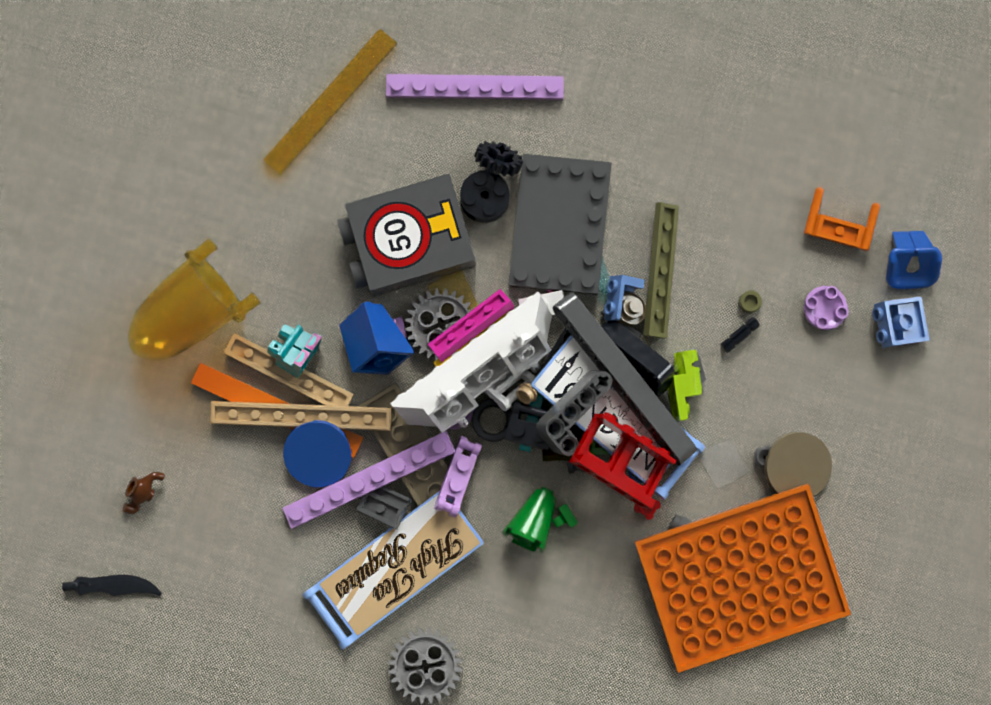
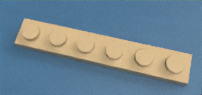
M235 333L224 351L228 356L324 405L349 406L354 397V394L305 369L300 377L296 378L276 366V359L269 355L266 349Z

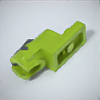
M697 350L674 353V371L677 372V375L673 376L668 389L671 415L676 421L688 419L690 407L685 398L701 395V384L706 381Z

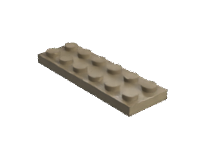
M396 383L359 405L360 407L392 408L391 431L372 430L388 458L430 439L423 426L408 425L390 404L398 395L402 394ZM441 459L401 478L418 506L440 491L448 466ZM464 494V496H463L462 501H464L465 499H467V497L465 496V494Z

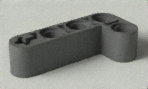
M597 370L587 372L539 419L536 426L537 432L554 453L573 456L579 443L569 429L610 389L612 377L608 372ZM582 392L584 393L583 401L580 400V395ZM568 407L569 413L567 417H565L564 412L565 409ZM550 423H552V424H553V429H552V431L549 433L548 428H549ZM564 440H566L567 445L566 448L563 450L562 444Z

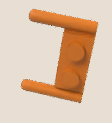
M817 187L814 192L804 234L856 249L859 248L863 251H869L880 204L873 203L871 205L867 224L864 227L856 223L818 214L824 189Z

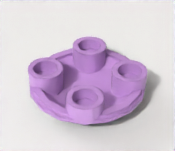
M835 286L817 287L808 293L804 301L803 310L806 319L812 326L821 330H830L838 327L849 313L845 297Z

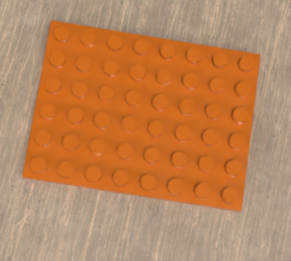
M804 484L634 541L678 673L851 615L809 484Z

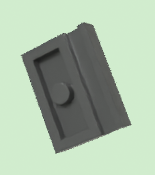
M383 486L364 495L356 510L397 530L407 511L406 508L412 500Z

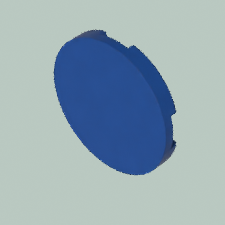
M314 420L303 423L292 430L284 444L283 458L288 471L296 480L311 487H326L338 482L346 474L351 463L352 450L345 433L339 427L327 421Z

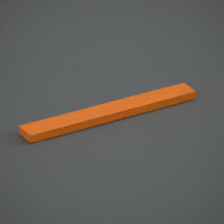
M202 363L199 364L191 381L192 384L231 402L290 404ZM341 429L350 444L352 457L355 458L364 437L349 430Z

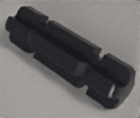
M751 317L746 321L745 325L743 324L729 336V339L727 338L721 343V347L727 353L733 350L735 345L740 344L751 334V331H755L760 326L756 318Z

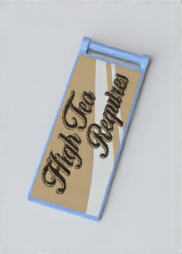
M439 492L405 516L397 530L392 527L302 594L305 600L308 599L335 635L340 642L338 645L342 650L484 543L461 510H459L458 515L454 518L449 516L448 512L444 510L440 512L434 509ZM446 497V502L452 504L453 500ZM321 590L352 632V635L348 638L315 593Z

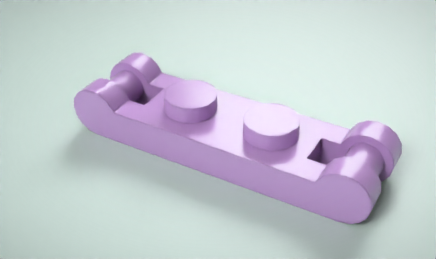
M462 435L455 446L456 453L452 455L434 505L435 510L440 512L444 510L448 512L449 516L454 518L460 510V504L482 444L467 441L468 438ZM463 449L470 451L469 456L462 454ZM446 497L453 500L452 504L446 502Z

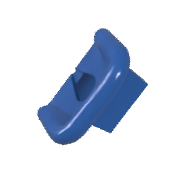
M924 231L892 232L894 249L891 250L888 257L886 282L888 285L895 289H919L934 285L940 277L942 266L941 251L937 247H933ZM918 256L919 269L913 273L908 272L907 266L911 258Z

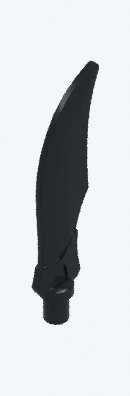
M126 574L91 578L78 576L74 582L62 583L63 592L74 591L79 595L92 592H104L112 596L131 593L162 595V592L150 581Z

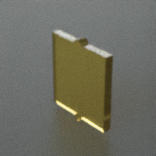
M462 270L449 276L444 275L443 279L428 285L432 295H435L436 288L440 294H443L446 288L450 296L453 291H456L455 298L457 299L463 295V304L471 302L467 308L468 310L478 306ZM444 305L441 308V312L445 316H451L454 313L453 307L450 305Z

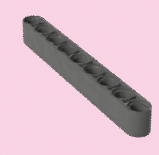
M569 293L552 307L553 311L599 371H605L611 375V386L657 444L671 453L670 456L677 460L676 465L680 466L697 451V448L682 427L574 293Z

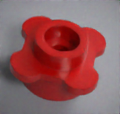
M656 500L652 509L641 508L635 504L634 511L644 515L646 520H651L654 518L656 510L661 507V503Z

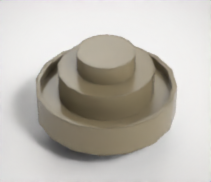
M627 292L623 294L621 318L618 321L625 326H634L645 318L646 306L639 295Z

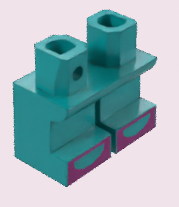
M284 324L278 333V337L286 342L283 345L273 340L268 346L267 353L276 359V366L299 378L319 349L322 336L315 332L311 335L303 331L299 324L296 328Z

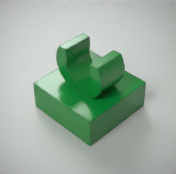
M566 503L558 508L561 515L552 520L556 528L566 522L570 528L578 523Z

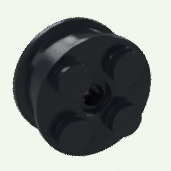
M481 170L472 173L465 179L460 191V203L463 211L470 219L480 223H489L499 219L507 210L510 197L509 187L500 175L492 174L491 171ZM487 195L489 198L482 199L481 196Z

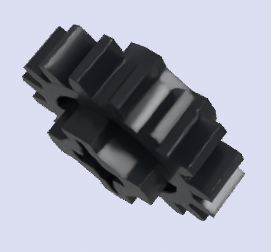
M484 141V144L479 143L474 157H476L475 162H479L480 167H486V171H491L495 175L501 173L504 177L507 174L510 176H514V173L519 174L523 164L522 156L517 155L518 151L511 150V146H506L507 144L501 142L499 144H496L494 141L491 144L487 141Z

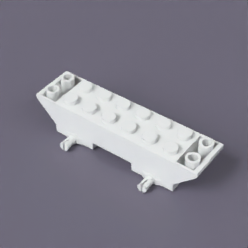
M539 292L528 297L516 309L509 311L503 319L492 324L479 337L472 339L466 347L455 352L442 365L435 367L429 375L418 380L405 393L398 395L390 404L408 425L438 427L442 433L457 423L460 427L464 428L463 423L466 426L468 425V420L465 417L479 406L475 401L477 396L509 372L515 378L529 368L533 373H537L535 368L538 371L540 370L538 362L551 351L547 339L552 314Z

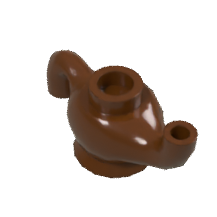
M153 472L140 479L133 477L127 485L125 496L130 497L131 502L129 504L125 503L122 511L127 514H135L139 510L140 504L145 501H151L155 492L152 489V482L154 480L163 481L165 474Z

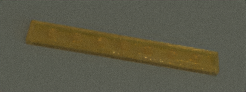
M379 29L268 153L263 161L281 176L393 50L397 42L382 29Z

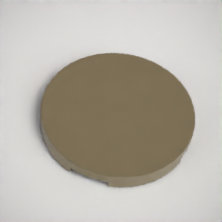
M790 432L778 438L771 447L768 456L765 458V475L768 483L777 493L809 484L812 495L815 496L829 481L832 471L831 454L824 442L818 437L806 432Z

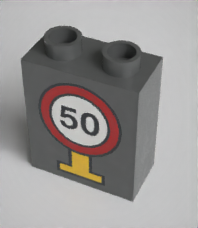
M450 173L346 203L345 207L348 217L337 220L344 245L356 243L361 260L350 262L356 287L358 289L369 286L373 297L476 267L475 257Z

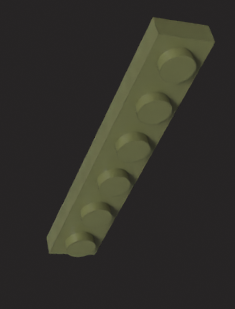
M657 202L655 206L644 336L660 339L667 338L679 211L678 205Z

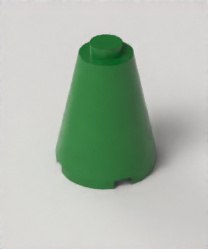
M546 487L536 489L506 525L502 534L506 538L508 535L512 536V542L532 552H536V549H539L540 553H544L556 497L553 496L554 492Z

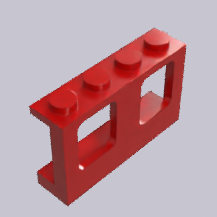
M608 412L594 414L569 462L641 508L652 509L656 500L651 497L668 464L675 465L677 460L670 456L671 453L668 450L652 445L653 441L651 439L635 434V429L631 426L618 423L614 415ZM602 424L620 436V440L607 463L589 452V446ZM637 448L642 449L656 460L644 485H640L625 474V470Z

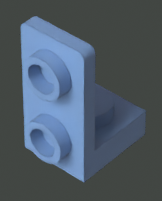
M625 275L610 276L607 284L608 294L604 307V320H620L624 292L634 293V289H644L645 280Z

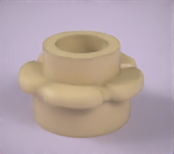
M523 383L518 386L516 395L522 403L530 404L536 401L537 391L530 386V383Z

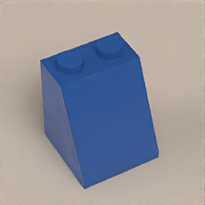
M364 302L339 324L352 373L389 375L414 354L412 347L382 304Z

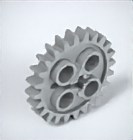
M436 288L435 295L433 296L429 291H426L427 298L424 299L419 295L420 303L412 302L415 310L407 311L412 316V318L405 319L406 323L411 324L410 327L405 328V331L412 332V335L407 339L416 341L412 348L421 347L420 355L425 351L428 352L427 359L432 354L435 355L428 345L430 343L429 337L432 334H442L457 321L445 325V330L443 331L441 328H437L427 334H423V330L436 326L440 319L442 322H446L456 316H459L461 319L472 311L467 309L471 302L462 303L463 295L458 299L455 298L456 291H453L451 296L448 295L446 288L443 294H440ZM442 306H452L453 314L451 316L443 315L441 312ZM425 313L430 314L433 317V322L429 325L423 324L420 320L421 315Z
M419 628L418 635L416 636L410 631V639L402 636L404 644L396 643L395 646L399 651H391L390 653L395 657V660L388 661L390 665H394V668L388 672L396 675L391 682H399L396 690L398 691L403 688L405 690L403 697H406L409 693L412 694V702L416 697H420V704H423L425 698H428L431 704L434 696L441 701V693L443 692L449 696L448 687L456 688L452 681L461 679L456 672L463 670L462 667L457 666V663L462 662V658L455 657L460 650L452 649L455 641L446 642L447 634L440 638V630L435 635H432L431 628H428L426 634H423L422 629ZM437 646L441 649L442 654L439 658H432L429 655L431 647ZM408 651H416L419 659L416 662L408 661L406 657ZM423 660H426L428 664L439 661L446 662L445 665L430 666L427 672L424 668L410 671L405 669L408 666L421 665ZM437 669L442 670L445 673V679L442 681L434 680L432 676L433 671ZM413 673L420 674L422 676V683L419 685L412 684L410 675Z

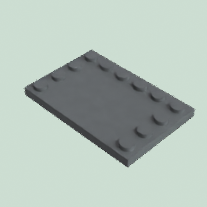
M523 154L509 286L598 295L612 162Z

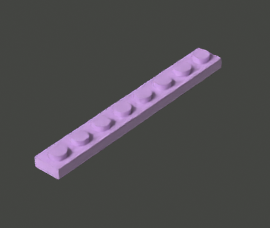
M386 74V98L563 100L564 76Z
M445 431L282 509L291 529H294L452 455L456 451L448 433Z

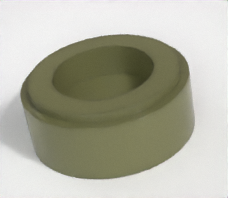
M746 291L739 298V307L745 313H754L760 309L762 298L756 291Z

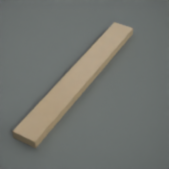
M211 401L210 424L297 427L306 422L322 420L330 422L340 429L391 431L392 408Z

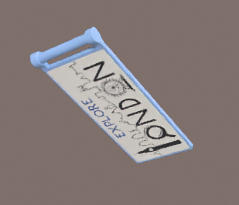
M571 335L532 381L530 386L554 406L587 372L591 370L599 371V369ZM612 386L575 423L576 426L585 432L594 414L608 412L617 418L616 421L618 423L631 426L635 429V434L651 439L653 441L652 445L657 448L660 447ZM582 392L581 395H580V400H581V401H583V399H584V393H583V392ZM568 407L565 409L564 412L566 417L569 413ZM602 424L593 440L612 456L620 436ZM686 431L685 433L693 441L697 451L684 463L677 466L661 487L657 485L654 493L662 500L668 497L669 490L698 453L701 454L705 449V446L700 441L696 440ZM637 448L627 469L645 484L656 460L642 449Z

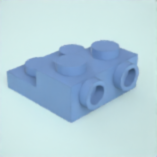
M922 297L889 300L874 304L872 317L878 324L879 330L876 333V339L882 345V348L930 341Z

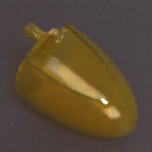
M210 238L206 239L195 250L186 251L184 256L187 260L155 288L135 311L129 326L128 343L136 356L146 360L170 359L211 335L232 319L242 323L246 319V314L261 304V301L253 292L242 301H239L227 282L205 260L218 249Z

